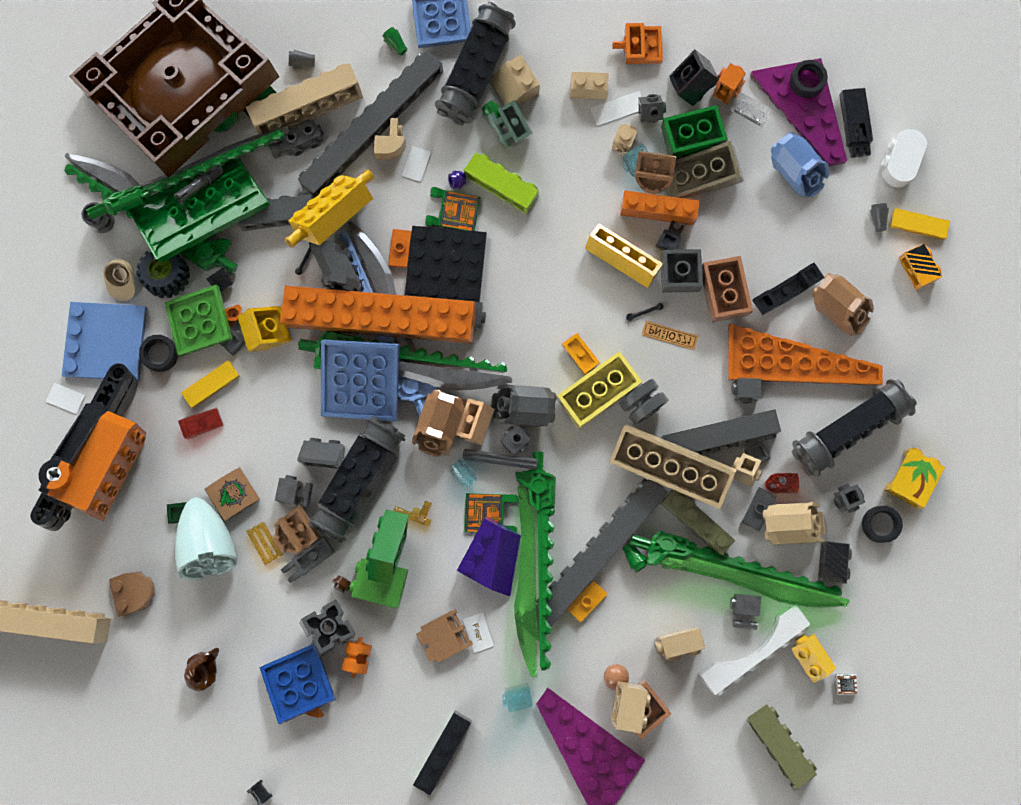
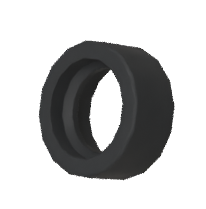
M804 60L798 63L790 76L791 89L795 94L803 98L817 96L827 83V70L821 63L815 60ZM804 70L812 71L818 76L819 84L815 88H807L799 82L798 74Z
M161 334L147 337L139 348L141 362L147 368L156 372H165L171 369L178 360L175 343ZM162 342L169 347L170 354L164 363L154 364L149 360L148 352L154 344Z
M886 505L876 506L869 509L863 516L862 529L865 535L874 542H891L897 539L902 532V518L892 507ZM878 513L888 514L893 521V530L886 536L877 535L871 527V520Z

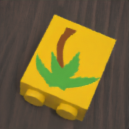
M909 448L903 451V454L906 456L894 479L886 484L884 491L917 509L925 508L945 467L940 464L939 460L924 456L921 450Z

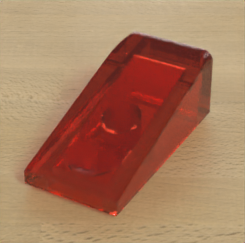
M218 408L178 420L183 437L187 440L224 426Z

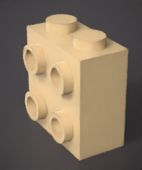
M696 627L656 637L657 642H654L657 654L670 661L681 659L682 654L689 656L700 654L701 649H705L701 630Z

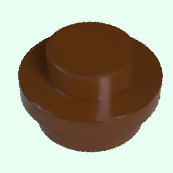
M338 575L336 579H333L332 582L335 584L334 588L342 593L345 590H350L351 582L346 578Z

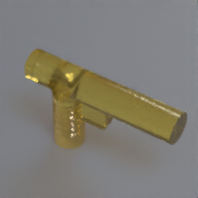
M424 501L422 509L414 507L412 512L395 506L393 510L409 515V520L427 527L430 526L432 521L426 518L432 505L428 501ZM421 516H424V522H421L418 519Z

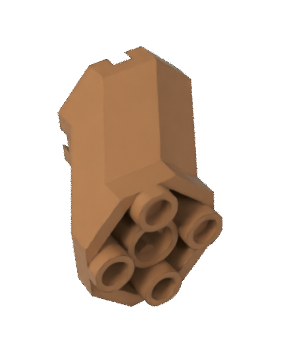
M831 273L826 274L824 280L812 293L816 310L823 313L846 334L851 336L854 333L857 335L861 334L869 324L871 318L868 317L869 312L873 313L874 310L872 299L864 296L843 276Z
M433 390L431 394L427 395L412 439L414 445L416 443L419 445L418 449L421 452L435 457L440 456L441 453H445L444 456L449 455L464 411L462 399L458 396L445 394L440 390Z

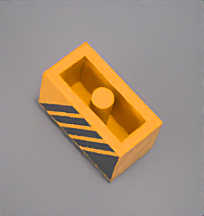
M925 243L904 252L899 257L915 290L934 283L943 277L939 265L934 262L932 252L926 247Z

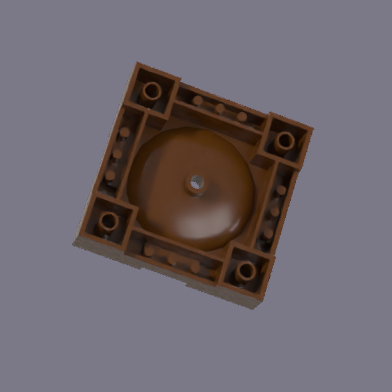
M154 0L152 4L155 8L102 55L95 52L69 75L83 93L168 178L210 140L207 135L234 111L239 114L279 78L270 60L247 39L242 38L202 0Z

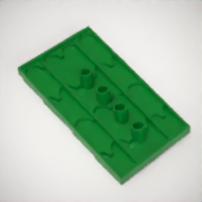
M240 156L238 159L233 158L224 162L225 164L220 166L223 173L213 180L210 186H205L183 204L177 201L181 197L175 199L174 194L198 178L200 173L192 179L188 178L181 181L179 185H172L163 192L150 196L142 204L128 210L156 260L160 262L166 261L188 247H194L215 233L222 232L242 219L246 220L271 205L242 162Z

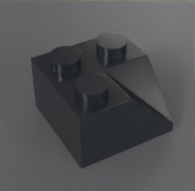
M696 49L669 76L677 95L691 106L699 102L719 80L710 60Z

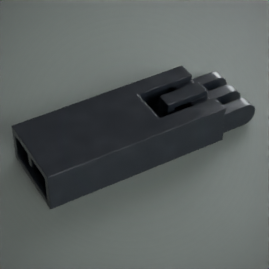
M866 89L842 90L839 97L846 144L850 149L851 158L856 157L857 150L858 157H863V149L865 150V156H870V144L873 141ZM853 125L860 126V128L856 130V133H858L857 137H855Z

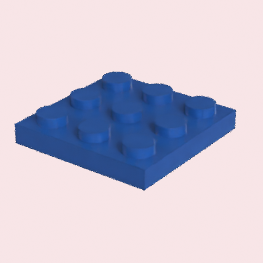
M312 645L259 667L278 724L285 723L336 700L321 657L318 658Z

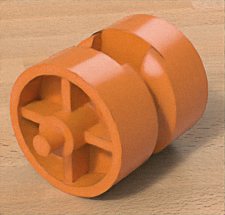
M359 637L356 642L347 641L345 653L347 657L343 658L341 669L352 673V678H355V674L358 673L367 674L369 662L367 658L371 655L372 645L362 642V637Z

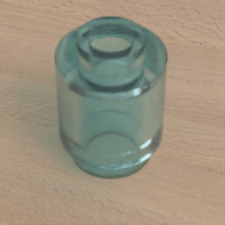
M459 459L451 465L452 470L450 472L461 486L463 485L465 488H468L478 480L475 476L476 473L466 460L461 461Z

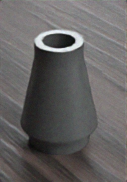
M298 50L289 51V66H293V68L315 66V55Z
M887 203L871 205L870 214L876 232L887 230L889 212Z

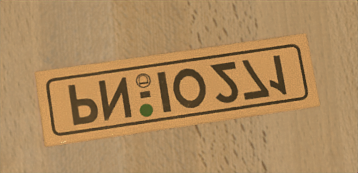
M645 321L642 332L644 336L695 350L698 335Z

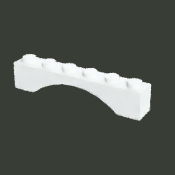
M791 604L776 615L769 636L755 652L733 662H713L699 672L698 675L713 695L718 694L720 696L729 689L727 686L732 682L735 684L740 682L744 678L743 674L750 670L752 672L760 666L759 662L763 659L769 660L776 654L775 650L788 646L792 642L790 639L797 635L799 637L803 635L810 623L797 605Z

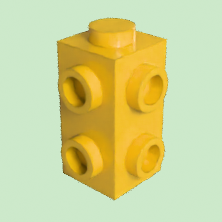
M804 634L795 640L796 644L791 650L813 683L828 677L836 669V666L815 634L809 636Z

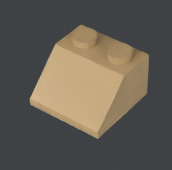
M522 55L506 62L490 79V83L504 105L513 100L520 105L538 95L540 91V84Z

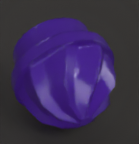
M455 170L448 174V182L452 189H460L466 184L467 177L462 171Z

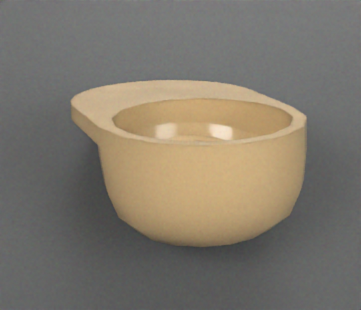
M121 259L109 262L103 271L108 293L118 301L130 300L136 291L132 266L127 261Z

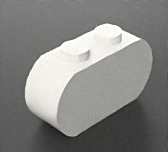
M907 129L900 132L895 139L890 140L887 147L890 150L889 154L885 155L881 166H884L882 177L890 186L897 188L905 187L916 177L928 144L921 132Z

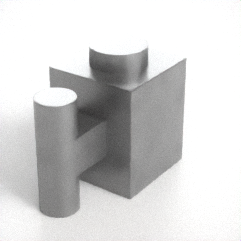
M286 475L285 478L279 477L275 501L297 505L300 497L303 498L301 506L309 507L313 484L306 483L305 489L301 490L302 482L297 481V477Z
M734 594V597H731L730 609H733L732 613L741 614V620H733L734 628L757 630L758 622L750 621L751 615L760 616L761 596Z

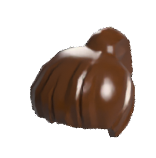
M214 648L207 653H197L187 660V667L184 672L187 687L199 692L205 690L216 681L217 668L215 660L218 656L219 648Z

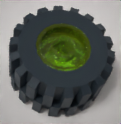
M146 251L144 253L146 256H141L139 259L141 264H137L139 271H136L139 277V282L152 295L163 299L165 296L172 298L173 294L177 296L180 290L182 292L185 290L184 285L189 283L187 278H190V273L188 272L190 269L179 254L161 262L155 259L152 252Z

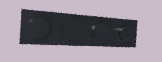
M456 710L454 711L413 786L431 795L470 726L471 719Z

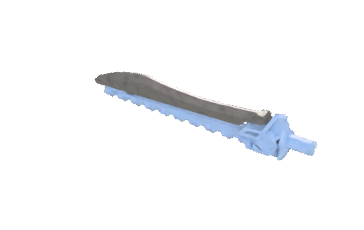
M349 221L348 226L360 254L357 255L346 230L340 234L339 239L348 244L346 248L350 250V257L353 259L350 263L354 271L359 273L357 277L362 287H364L361 292L373 293L361 265V262L364 261L377 293L396 295L392 273L382 255L361 229L352 221ZM377 336V340L380 343L392 342L395 344L392 337ZM396 337L400 347L408 345L413 352L417 350L411 338ZM406 360L408 363L424 365L423 362ZM399 377V401L414 403L420 418L425 398L433 390L439 389L426 383Z

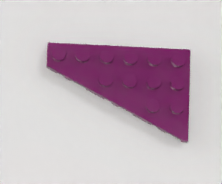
M547 687L536 705L587 805H615L645 762V759Z

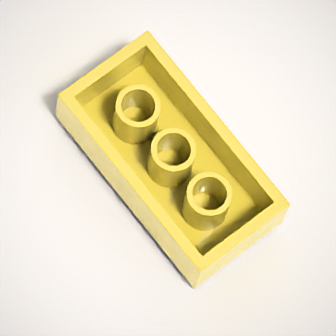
M619 351L557 395L556 400L579 430L642 384V380Z

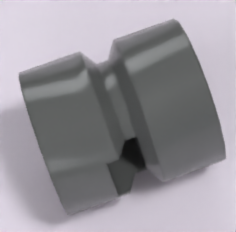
M91 202L87 204L81 212L83 221L97 233L109 232L115 224L113 215H110L108 212L91 220L86 209L99 203Z

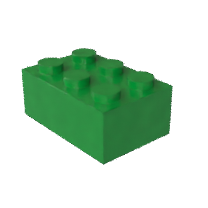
M718 105L663 118L661 124L668 154L676 156V160L726 143L728 140Z
M386 509L384 516H380L377 528H379L378 533L374 532L372 538L373 547L368 549L366 556L368 561L365 571H368V580L388 585L392 584L407 538L409 515Z

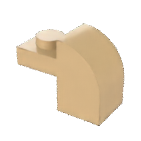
M390 118V136H375L374 155L376 160H393L404 152L406 140L405 136H402L403 127L399 125L398 118Z

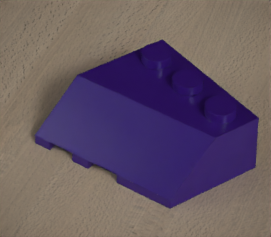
M489 517L484 518L456 571L490 590L511 596L521 535Z

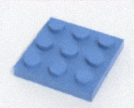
M412 0L418 48L465 42L471 29L467 0Z

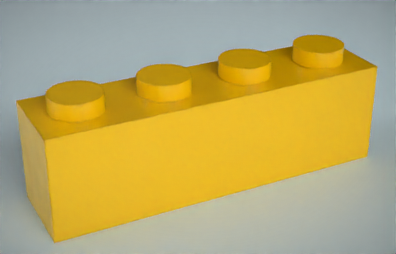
M598 224L590 234L585 246L586 250L646 288L654 281L663 265L657 259L601 224Z

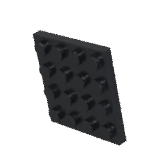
M412 225L404 296L480 302L487 232Z

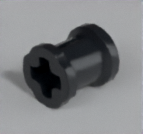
M262 780L246 791L248 794L251 793L257 805L264 804L273 796L272 793H268Z

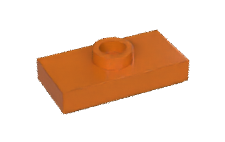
M393 229L389 267L408 268L412 231Z

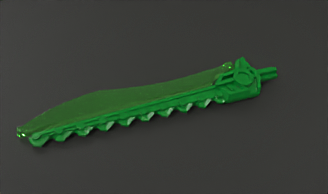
M539 451L532 452V458L538 460L536 470L516 471L515 473L516 479L520 483L517 490L519 494L521 524V559L514 613L520 648L532 678L537 677V639H539L540 667L542 671L549 669L551 666V662L545 653L550 651L552 647L546 639V635L550 634L552 630L546 618L551 617L553 612L547 604V601L551 600L553 596L547 584L552 582L554 578L548 570V567L552 566L554 562L548 550L554 546V542L549 537V534L553 533L555 527L549 520V517L555 513L556 477L543 470L544 452ZM527 489H529L530 504L537 510L539 631H537L535 512L529 507Z
M660 530L656 535H653L651 540L632 534L630 540L631 546L648 551V566L661 564L663 569L672 568L720 579L750 589L775 601L791 605L819 608L846 607L850 602L847 598L839 597L842 595V591L836 585L826 587L820 580L810 582L805 576L797 578L789 571L777 572V569L773 566L764 568L757 561L748 563L741 556L732 558L726 552L723 555H719L713 552V549L709 546L699 548L694 542H689V539Z

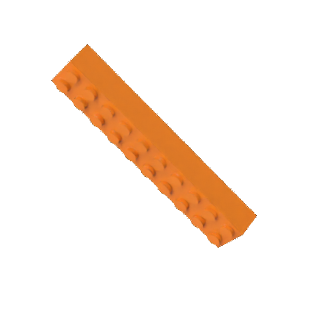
M285 285L280 323L286 328L473 344L477 306L474 301Z

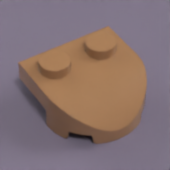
M639 151L635 179L640 188L649 194H659L669 187L673 181L676 156Z
M301 505L294 508L286 516L279 518L274 525L276 529L273 538L278 548L283 552L287 551L293 554L301 552L322 538L317 529L308 525L310 522L308 520L309 517Z
M131 572L109 579L118 617L145 610L150 606L151 598L155 596L154 583L150 577H146L142 572Z

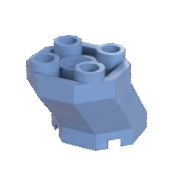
M789 132L772 146L771 160L773 168L781 173L797 194L802 197L812 198L823 189L825 184L822 182L824 178L828 179L829 177L828 163L824 162L803 137Z

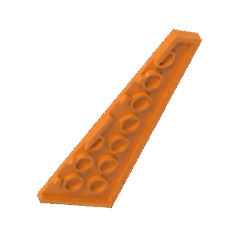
M734 324L728 325V380L755 378L761 379L764 382L883 385L882 365L853 359L843 354L839 355L828 352L829 350H821L811 347V345L771 336V334L757 332L750 328H743Z

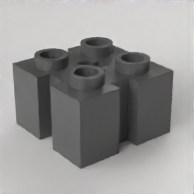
M337 600L323 606L321 614L317 615L314 611L303 617L299 623L306 636L312 635L314 638L311 645L318 658L332 651L334 643L338 642L340 646L353 639L356 634L348 620L342 621L341 618L344 612ZM324 625H327V627L331 626L330 632L323 630Z

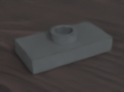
M759 487L741 522L760 531L764 524L763 510H766L769 505H773L777 496Z

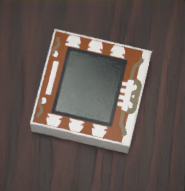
M835 674L837 695L858 694L857 674Z

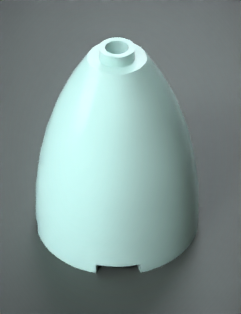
M199 497L191 498L185 504L178 522L175 539V559L179 577L189 580L203 579V575L207 576L214 573L218 576L230 571L237 565L235 546L226 525L212 506Z

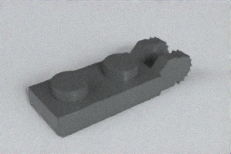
M324 536L295 556L281 571L286 573L296 565L299 571L288 579V582L292 583L336 552Z

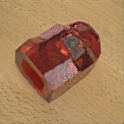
M798 473L772 474L765 481V487L777 494H796L799 491Z

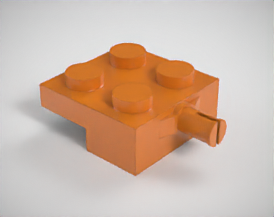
M626 23L624 40L612 41V49H623L625 64H662V26Z

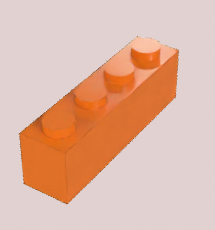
M624 190L620 215L672 222L674 220L675 223L694 225L698 216L699 200Z

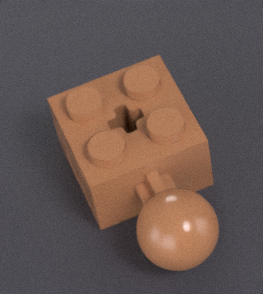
M620 664L608 666L604 672L605 684L609 688L616 690L617 681L628 683L629 673L627 669ZM644 679L637 685H642L648 690L650 704L649 707H645L646 712L644 714L647 716L646 728L642 729L641 734L636 733L640 740L672 714Z

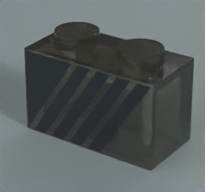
M829 541L821 542L818 581L847 584V580L850 579L848 561L852 557V550L849 549L850 544Z

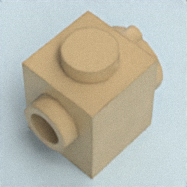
M620 124L613 140L612 149L629 156L636 140L637 129L631 124Z
M744 453L741 458L737 457L732 468L737 469L734 479L752 487L755 480L759 481L763 472L760 470L761 460Z

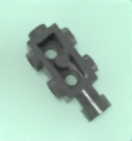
M314 119L311 121L307 120L295 128H289L290 132L283 136L282 141L278 143L273 142L268 146L274 159L280 157L286 151L289 156H299L308 147L314 149L320 146V142L323 141L322 135H324L320 124L316 125Z

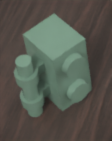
M515 100L497 109L501 115L498 119L494 112L487 116L491 122L489 123L491 128L495 129L499 137L497 139L503 144L505 149L512 146L509 141L510 137H513L517 143L533 133ZM502 122H505L509 130L506 134L500 125Z

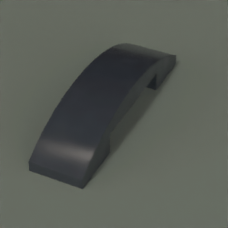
M813 262L797 274L753 298L752 301L763 316L806 291L825 277L815 262Z

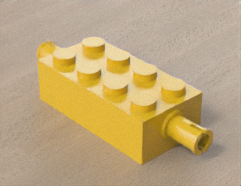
M365 169L357 178L344 175L336 177L330 186L322 189L317 197L309 200L304 208L296 211L293 217L288 220L294 232L285 238L287 245L294 248L301 240L321 245L373 199L366 186L367 183L374 179L372 172Z

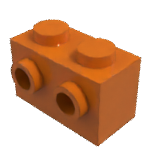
M732 63L727 68L723 67L718 75L719 80L715 85L712 96L728 105L732 98H737L742 91V87L746 82L744 80L746 72L740 66Z

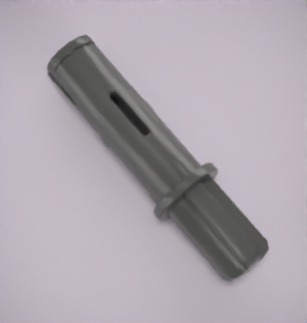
M217 165L208 172H201L198 178L174 194L175 199L181 197L177 201L183 204L207 185L210 186L212 181L223 173L222 168Z

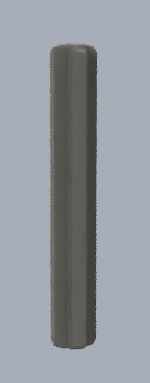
M464 449L463 459L534 470L538 467V460L534 458Z

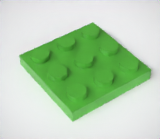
M213 285L165 302L178 356L182 357L232 340L218 285Z

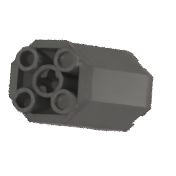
M324 241L321 245L311 243L310 248L323 273L321 282L327 289L361 291L362 285L349 261L351 252L348 248L345 247L343 251L340 249L339 244Z
M504 384L498 386V393L492 395L491 407L495 409L492 416L497 418L494 419L495 423L547 427L549 423H553L555 420L557 395L550 388Z

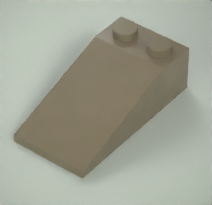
M729 141L676 160L673 181L665 189L667 196L686 198L744 182L732 142Z

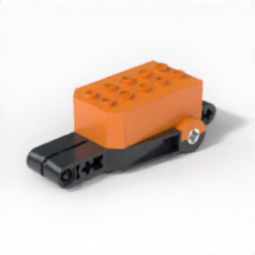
M116 363L109 368L91 403L85 404L51 459L41 466L38 473L41 483L38 491L41 494L30 514L32 522L49 531H58L69 520L72 508L104 522L146 440V432L137 423L121 417L138 385V380L125 365Z

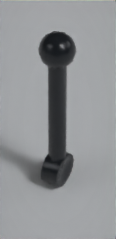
M309 242V248L299 268L295 270L297 275L302 274V268L312 251L310 248L311 242Z
M658 303L655 307L643 310L641 312L635 314L629 313L627 314L626 319L628 321H632L635 317L641 316L643 314L652 312L657 309L662 310L664 308V305L662 303Z

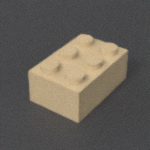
M617 681L611 723L615 729L641 734L642 729H645L647 724V716H645L644 712L645 707H649L650 704L648 690L642 685Z

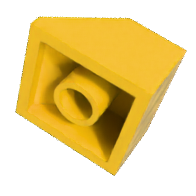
M281 306L249 308L238 316L248 352L265 351L292 341L288 328L280 323Z

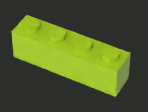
M475 152L464 169V174L469 180L525 214L529 212L539 196V190L533 183H526L518 174H511L506 171L503 165L493 163L485 154L480 155Z

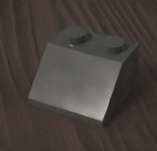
M310 438L309 441H303L297 461L306 466L338 469L344 459L345 446L340 444L338 440H329V443L321 442L319 438Z

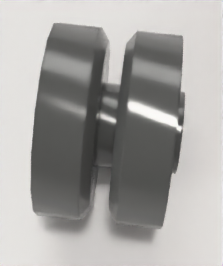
M653 378L636 388L619 402L624 411H629L636 407L629 416L634 425L651 417L669 401L663 392L651 397L659 387Z

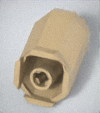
M819 503L769 505L766 510H763V519L766 521L767 528L765 530L766 540L771 541L773 545L823 542L824 538H821V535H825L826 528L824 514L822 511L818 512L817 510L820 507Z

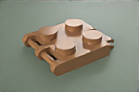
M456 609L421 626L422 631L416 633L421 646L427 643L430 646L424 649L429 662L437 660L439 663L473 645L464 631V625H461L456 615ZM451 615L453 616L458 628H456L454 621L451 618ZM459 631L461 632L466 644H464L463 639L459 634Z

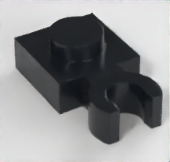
M673 220L668 230L664 229L655 247L662 251L675 250L681 240L679 235L682 233L684 225H681L680 229H675L673 227L675 221Z

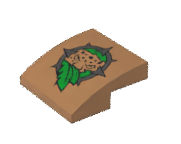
M240 467L204 489L224 522L240 514L242 510L260 500Z

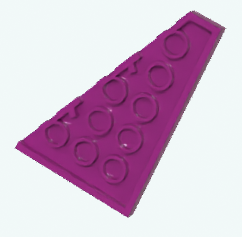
M822 58L813 59L823 65ZM800 62L751 72V78L757 81L761 86V90L769 96V99L778 110L780 109L786 115L789 123L793 124L801 137L809 142L817 155L824 162L828 163V167L847 162L828 82L817 96L803 98L793 92L789 82L794 68ZM804 70L798 74L799 82L807 88H815L819 84L818 76L812 71Z

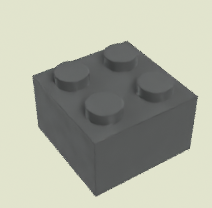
M701 249L663 250L660 256V261L663 263L661 267L662 293L700 292L703 287Z

